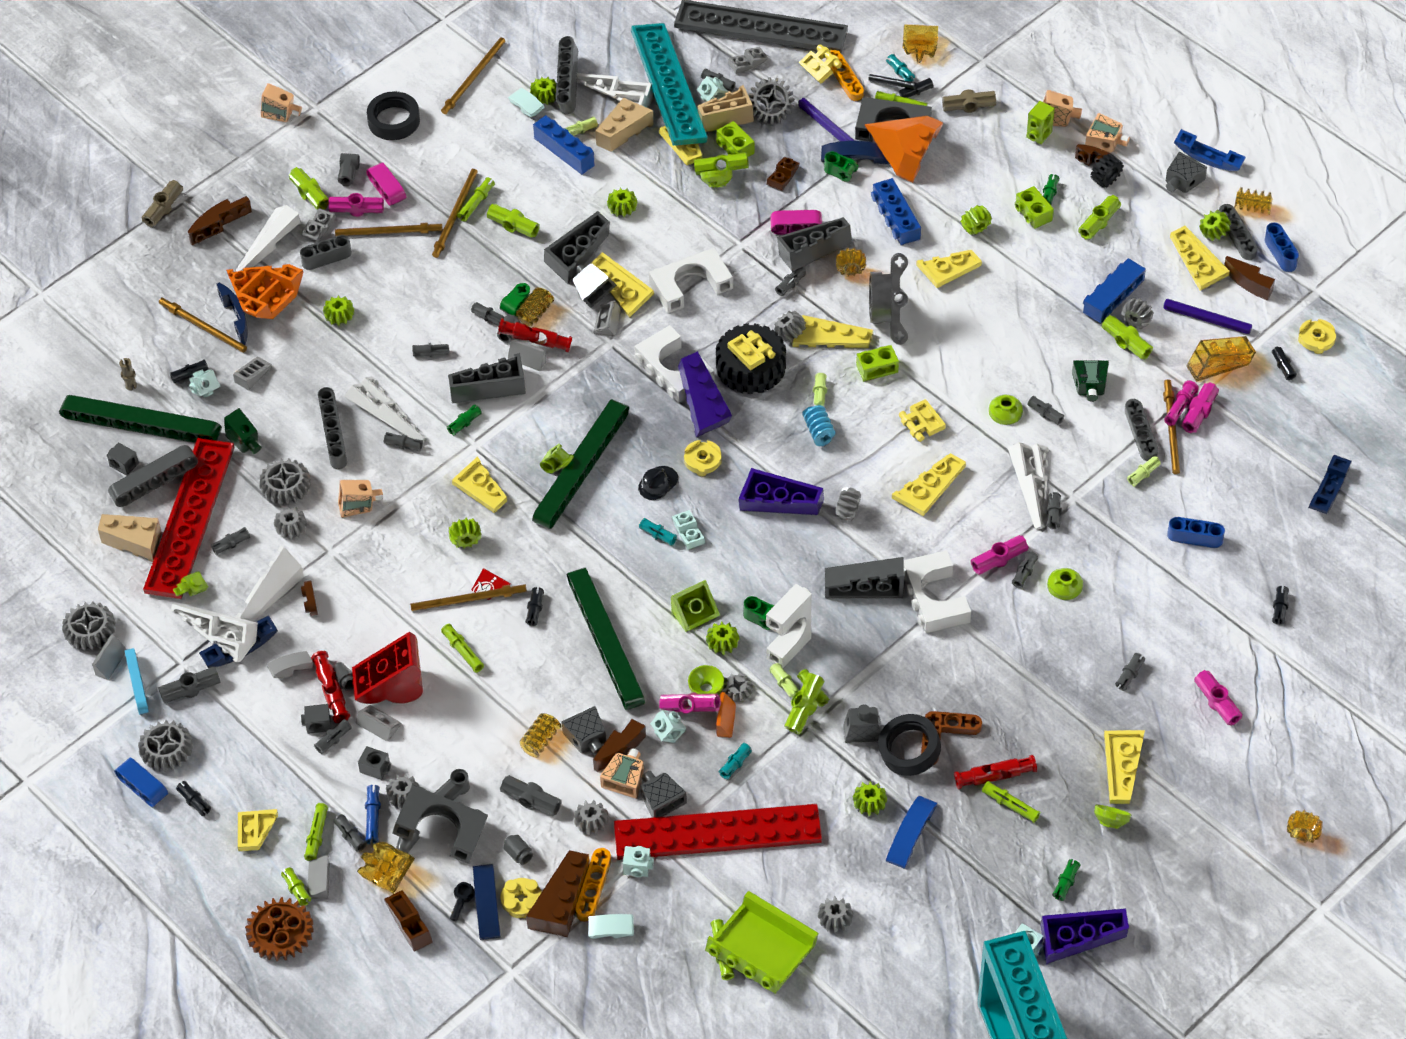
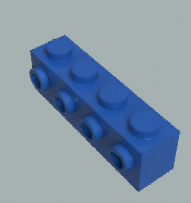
M545 115L533 124L534 139L578 173L583 175L595 166L592 148L587 147L579 138L571 135L567 129L562 128L555 120Z
M891 178L874 183L873 192H871L872 200L877 203L880 214L884 215L886 225L891 227L894 239H897L900 245L920 240L921 226L894 179Z
M1129 258L1124 263H1120L1112 274L1110 273L1102 284L1097 285L1091 295L1085 297L1083 313L1102 323L1144 281L1146 268Z

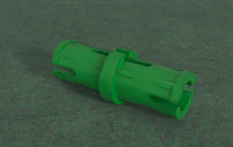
M1053 174L1049 175L1047 184L1043 188V197L1050 205H1052L1053 197L1057 194V185L1060 180L1056 174L1053 180Z
M474 404L466 412L459 414L458 418L447 426L448 432L455 436L461 429L468 427L471 424L470 422L482 414L481 409Z
M1073 859L1068 860L1064 872L1058 877L1059 882L1052 894L1055 899L1059 900L1061 896L1060 901L1065 900L1070 886H1073L1075 883L1074 878L1081 866L1078 861L1074 860L1072 864Z

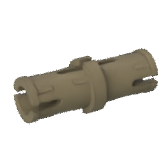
M123 358L125 364H123L122 359L119 362L121 378L125 382V388L130 391L133 390L132 385L134 389L137 387L136 373L132 368L131 360Z

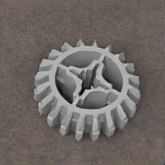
M768 77L767 83L764 78L761 79L762 85L756 82L755 86L757 88L751 87L753 93L748 94L749 98H751L753 110H755L753 117L759 115L757 121L764 118V124L770 120L771 125L774 124V119H776L777 123L781 122L780 117L786 120L785 114H791L789 109L794 108V105L791 103L795 100L793 97H790L793 95V91L787 92L790 86L783 87L785 81H781L778 84V78H775V81L772 82L771 77ZM772 88L769 94L758 95L762 90ZM776 90L782 93L785 102L776 96ZM773 94V101L775 102H772L770 108H768L769 101L767 100H769L771 98V95ZM757 100L765 105V112L759 108ZM784 107L778 113L770 114L773 108Z
M281 458L280 462L273 461V465L267 464V469L262 470L259 486L261 493L266 497L267 501L271 500L273 504L278 502L280 506L283 503H287L289 506L291 501L296 503L297 499H303V495H307L311 479L308 469L304 467L303 463L298 464L297 460L291 462L289 458L287 461H283Z
M94 601L91 604L85 602L83 606L77 604L76 609L71 608L70 613H66V619H63L62 622L65 640L71 646H75L77 650L81 647L84 651L87 648L93 651L95 646L101 648V644H105L112 633H115L116 622L113 613L109 611L107 606L103 607L101 603L96 605Z
M165 720L161 724L157 721L156 726L150 724V730L144 729V735L140 736V742H138L139 755L150 768L155 767L157 771L163 768L166 772L167 768L171 767L174 771L175 765L181 767V761L187 762V756H191V749H193L192 736L181 723L176 724L173 720L169 724ZM174 737L179 739L181 743L176 742V740H173ZM153 748L158 753H153L150 749Z

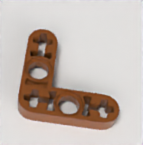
M930 711L925 715L930 721L935 719V728L940 740L941 733L977 735L982 730V719L977 715ZM956 720L959 724L957 726H950L947 722ZM924 733L922 737L921 754L925 751L928 745V740L926 739L927 736Z

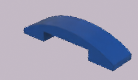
M1182 129L1174 141V144L1190 157L1218 169L1239 171L1246 159L1245 156L1229 150L1228 154L1198 142L1196 141V135Z
M918 796L898 829L888 852L886 862L905 869L913 854V848L927 820H930L937 802L922 796Z

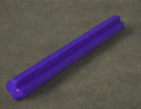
M802 98L798 101V106L839 141H855L807 99Z
M1166 299L1163 308L1241 333H1251L1252 324L1171 299Z

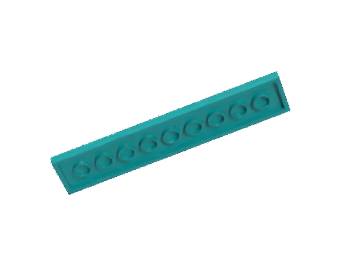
M665 23L631 26L632 36L649 82L652 83V90L672 145L707 143L708 137Z

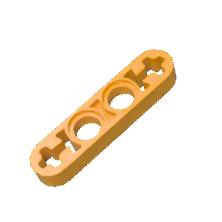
M830 50V53L836 55L842 63L840 68L845 69V71L840 72L835 66H832L830 69L834 72V76L849 99L860 101L864 96L863 86L843 55L837 50ZM851 79L853 82L846 83L845 80Z
M598 848L592 854L576 904V916L580 921L587 922L590 916L595 915L611 864V854L608 849ZM601 856H605V858H603L601 866H599V858H601ZM599 872L602 874V877L597 880L592 879L591 874ZM587 890H595L596 895L588 897L585 895V892ZM586 903H588V911L583 914L582 911L585 910Z

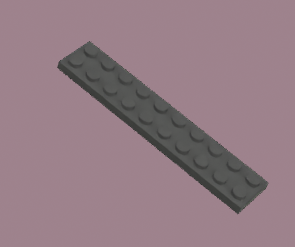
M691 0L681 1L674 22V28L812 50H817V46L821 44L829 50H837L840 53L842 52L848 32V25Z

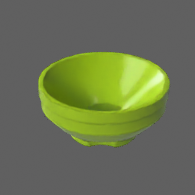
M708 171L700 173L701 180L711 188L725 187L732 179L733 171Z
M999 395L989 405V415L996 423L1010 425L1018 422L1022 417V404L1019 399L1012 395ZM1010 401L1012 404L1008 407H1005L1001 404V402Z
M1059 568L1050 574L1047 588L1054 597L1061 600H1071L1082 592L1083 580L1075 570ZM1066 574L1072 579L1070 581H1063L1060 577Z
M702 665L691 671L688 676V686L692 693L719 694L724 686V676L716 667ZM709 684L712 686V689L710 691H703L701 686Z
M1095 805L1094 813L1100 821L1099 823L1106 827L1119 829L1127 824L1132 816L1130 813L1117 808Z

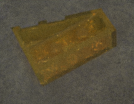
M1246 336L1200 340L1186 367L1194 380L1198 382L1249 365L1256 351Z

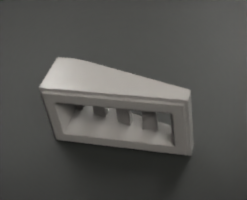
M257 356L233 374L234 382L250 390L267 373L272 364Z

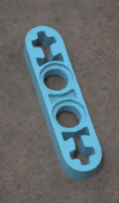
M135 649L124 650L139 715L148 713L149 709Z

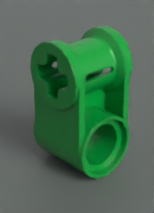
M834 151L826 153L824 158L825 173L837 177L844 182L850 181L853 172H856L859 168L857 162Z
M526 283L517 284L502 299L500 310L518 318L532 302V297L529 294L530 286Z
M749 596L744 600L743 616L746 620L759 625L763 629L771 630L766 626V614L775 605L769 604L755 596Z

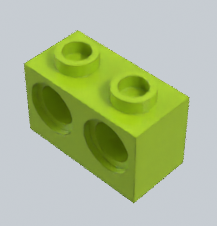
M1039 101L1028 113L1026 138L1038 144H1042L1053 130L1054 107Z
M734 121L717 130L716 142L728 155L747 152L749 157L755 153V141Z
M1035 186L1016 194V210L1021 212L1026 222L1030 223L1034 229L1053 221V207Z
M892 345L881 346L877 349L856 354V366L863 382L898 373L899 360Z

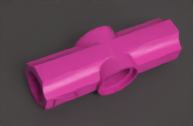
M359 193L350 194L348 197H329V212H350L352 216L358 217L364 213H383L384 198L363 197Z
M1204 383L1197 397L1192 399L1188 413L1181 425L1186 432H1197L1203 419H1207L1212 404L1219 393V388L1214 383Z
M1018 535L1004 543L997 542L993 544L991 550L971 559V565L975 573L980 575L994 567H1004L1008 560L1028 551L1029 546L1026 539Z
M1204 670L1199 672L1194 678V682L1208 699L1209 707L1216 710L1227 725L1232 726L1242 718V713L1228 696L1227 688L1220 685L1210 671Z
M718 693L663 694L659 701L661 710L683 712L686 714L690 712H717L721 705ZM688 699L692 702V707L688 704Z

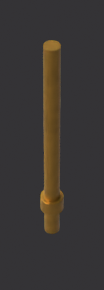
M420 223V225L335 229V236L421 232L423 234L429 233V231H443V225Z
M163 297L160 298L159 304L169 309V312L172 314H178L243 353L247 350V346L183 310L177 303H171Z
M1167 379L1164 381L1165 392L1163 393V399L1166 402L1168 414L1175 401L1174 391H1172L1171 380ZM1168 425L1172 473L1179 474L1176 425Z
M526 584L512 587L506 585L500 589L410 603L411 611L504 596V598L511 597L512 594L527 592Z

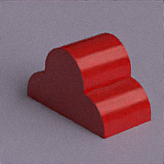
M406 633L352 667L356 701L364 704H375L384 700L393 703H409L422 695L423 685L418 640L413 633Z

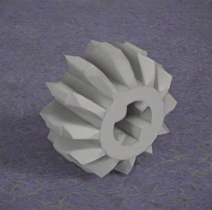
M1133 297L1124 304L1121 313L1124 316L1123 320L1127 321L1128 325L1131 324L1135 328L1142 329L1152 321L1151 319L1154 314L1151 310L1152 306L1147 305V301L1143 302L1141 298L1136 299Z
M788 311L787 314L783 313L782 317H779L778 321L775 322L774 330L778 333V336L782 337L784 342L788 340L791 342L794 338L797 339L799 335H802V331L806 329V322L796 311Z
M851 487L843 488L836 507V515L838 517L851 521L854 519L861 500L860 491Z
M290 507L287 510L281 508V513H276L274 527L278 535L281 534L283 538L289 536L292 540L293 536L299 537L300 533L305 532L307 521L303 511H299L297 507L293 510Z
M406 773L401 778L397 775L396 780L390 779L389 785H386L387 800L391 802L392 806L398 805L401 809L411 786L420 787L419 783L415 782L413 776L408 778Z
M585 800L584 806L578 804L577 811L574 812V824L576 827H579L580 832L586 831L587 835L594 831L597 835L598 829L604 831L605 825L608 824V811L606 808H603L602 803L596 805L595 800H593L592 803L588 804Z
M834 896L833 901L826 898L825 904H820L818 918L820 919V925L826 926L827 931L831 928L834 929L835 933L838 931V928L845 931L846 925L850 926L852 923L853 911L851 910L850 903H845L844 898L838 901Z

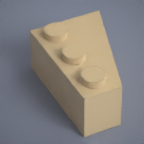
M744 85L740 86L739 90L733 93L730 91L725 93V96L718 100L714 98L698 105V113L705 132L718 130L732 121L737 125L754 122L753 105Z
M623 98L595 130L596 145L610 152L626 143L628 138L634 134L638 135L642 129L647 126L650 128L654 125L653 110Z
M102 514L98 526L101 543L121 551L123 549L127 550L137 557L140 555L153 562L162 533L158 518Z

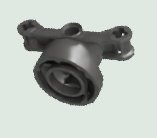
M896 253L892 256L891 274L870 272L869 278L870 323L890 322L891 339L899 345L904 344L908 340V333L900 323V308L908 303L907 294L900 288V277L908 266V259L902 253ZM898 257H901V259L904 260V263H901L900 267H898V264L895 263V261L898 260ZM897 294H902L899 300H894ZM898 331H901V333L904 335V337H901L900 340H898L897 337H894L898 334Z

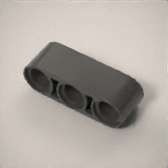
M346 235L326 239L305 246L300 250L302 267L306 270H312L346 259L352 254L350 238Z

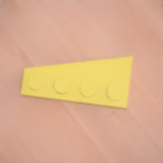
M1186 226L1171 232L1170 239L1200 291L1229 276L1230 271Z
M603 252L590 263L604 272L617 285L610 293L629 318L654 295L653 289Z
M802 315L806 322V329L802 331V335L793 340V347H799V345H808V347L827 345V348H835L837 345H844L845 348H869L873 330Z
M951 453L935 463L929 471H924L916 480L905 484L903 489L892 493V499L924 516L966 467V461Z
M1145 730L1104 731L1110 804H1130Z

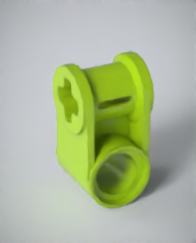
M559 443L548 450L540 462V467L545 472L552 474L561 468H565L574 456L562 449V445Z

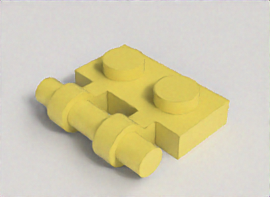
M820 44L817 46L818 52L816 54L810 51L799 64L822 84L834 73L830 68L835 66L839 69L842 63L836 55L830 53L831 51L827 47Z
M752 330L747 333L749 338L741 334L728 342L730 351L749 370L764 363L766 355L770 359L775 356L772 347L768 343L765 344L762 341V337L758 333L755 334Z
M926 399L910 406L911 413L906 414L905 411L899 413L902 424L909 428L912 437L916 438L919 442L925 438L922 434L926 431L931 436L944 430L946 424ZM917 420L919 425L916 426L913 421Z

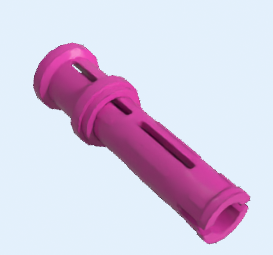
M1185 381L1183 389L1177 393L1175 403L1164 418V422L1167 425H1175L1186 405H1189L1193 396L1198 393L1199 387L1194 381Z

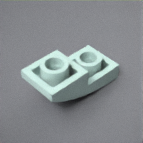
M520 88L508 97L510 103L520 107L522 113L530 117L538 115L545 108L536 97L523 88Z
M690 510L672 516L674 525L687 550L705 544V538L698 529L697 522Z
M632 914L590 916L588 936L591 939L612 936L614 939L634 936V916Z

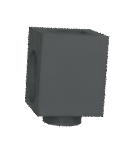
M119 442L107 454L109 466L126 476L139 464L136 452Z
M328 704L304 706V714H301L302 726H306L307 734L327 732L331 729Z
M366 746L358 760L360 773L382 780L385 773L388 774L390 771L391 762L388 753Z

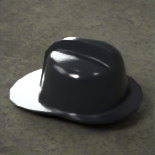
M658 466L645 472L639 483L638 490L640 495L648 500L661 499L676 485L678 474L673 468L668 466Z

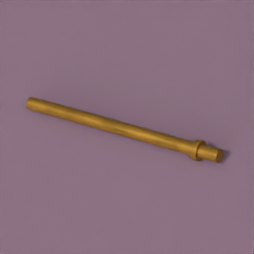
M503 37L498 39L453 96L445 101V105L441 109L443 114H447L450 109L455 107L457 100L505 43Z
M474 168L471 169L439 240L434 244L432 256L438 258L441 251L444 250L445 242L454 225L457 214L460 212L478 173Z

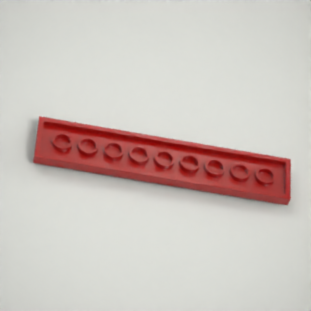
M197 438L193 453L197 457L198 463L193 469L184 474L144 585V594L182 599L183 594L176 596L173 589L178 587L177 584L181 583L183 577L191 574L235 448L234 443Z
M817 804L614 821L617 860H623L625 846L649 848L650 857L822 843Z

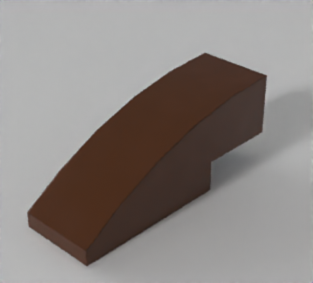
M1226 256L1224 266L1230 271L1229 277L1246 291L1268 301L1274 289L1275 279L1260 274V267Z
M631 719L622 733L614 730L593 759L594 771L598 772L605 769L615 754L627 755L630 749H635L646 737V726Z
M403 890L384 899L395 922L414 952L433 943L430 932L421 920L419 912Z

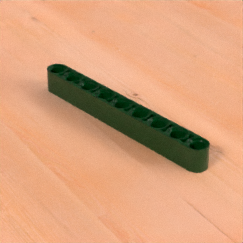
M67 395L59 410V414L68 420L196 443L197 438L217 441L222 430L219 423L211 420L75 395Z
M613 399L608 402L574 452L572 461L561 471L536 508L532 517L534 523L548 529L554 527L627 418L630 409L628 405Z
M586 567L568 572L566 575L570 588L624 709L629 710L644 705L645 699Z

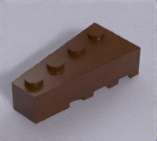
M568 851L526 916L528 929L568 937L576 913V904L590 864L589 854Z

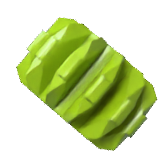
M541 76V79H535L531 83L530 93L542 104L554 103L557 83L555 79L550 80L549 76L547 78Z
M620 187L618 191L613 189V192L609 193L607 206L611 214L615 213L616 217L619 215L625 217L626 214L631 215L633 211H636L637 198L634 191H629L628 188L622 190Z
M976 205L974 208L971 207L970 210L965 211L966 214L961 216L962 220L960 221L966 232L970 235H976L978 232L982 233L984 229H987V226L991 224L992 217L987 208L983 205Z
M1217 209L1215 212L1210 210L1208 215L1204 214V219L1200 220L1201 225L1199 227L1203 236L1213 241L1215 238L1220 240L1222 235L1226 236L1225 232L1230 231L1229 226L1231 223L1227 215Z
M339 295L337 298L331 297L330 301L327 300L325 306H323L326 321H330L331 325L337 323L338 326L340 323L347 324V321H351L354 315V307L351 300H348L346 296L341 298Z
M467 517L464 520L458 519V522H452V526L449 527L448 531L452 544L456 548L462 546L463 549L467 546L472 548V544H478V540L481 539L482 535L478 522H475L474 518L468 520Z
M721 621L720 625L714 623L713 628H708L706 642L708 643L709 650L714 649L715 654L720 651L724 655L725 651L732 653L733 648H737L739 634L736 627H731L730 622L724 625Z
M870 781L866 785L862 782L861 787H856L853 795L855 809H860L861 814L867 812L868 816L872 812L878 815L879 810H884L887 802L885 788H880L879 783L873 785Z

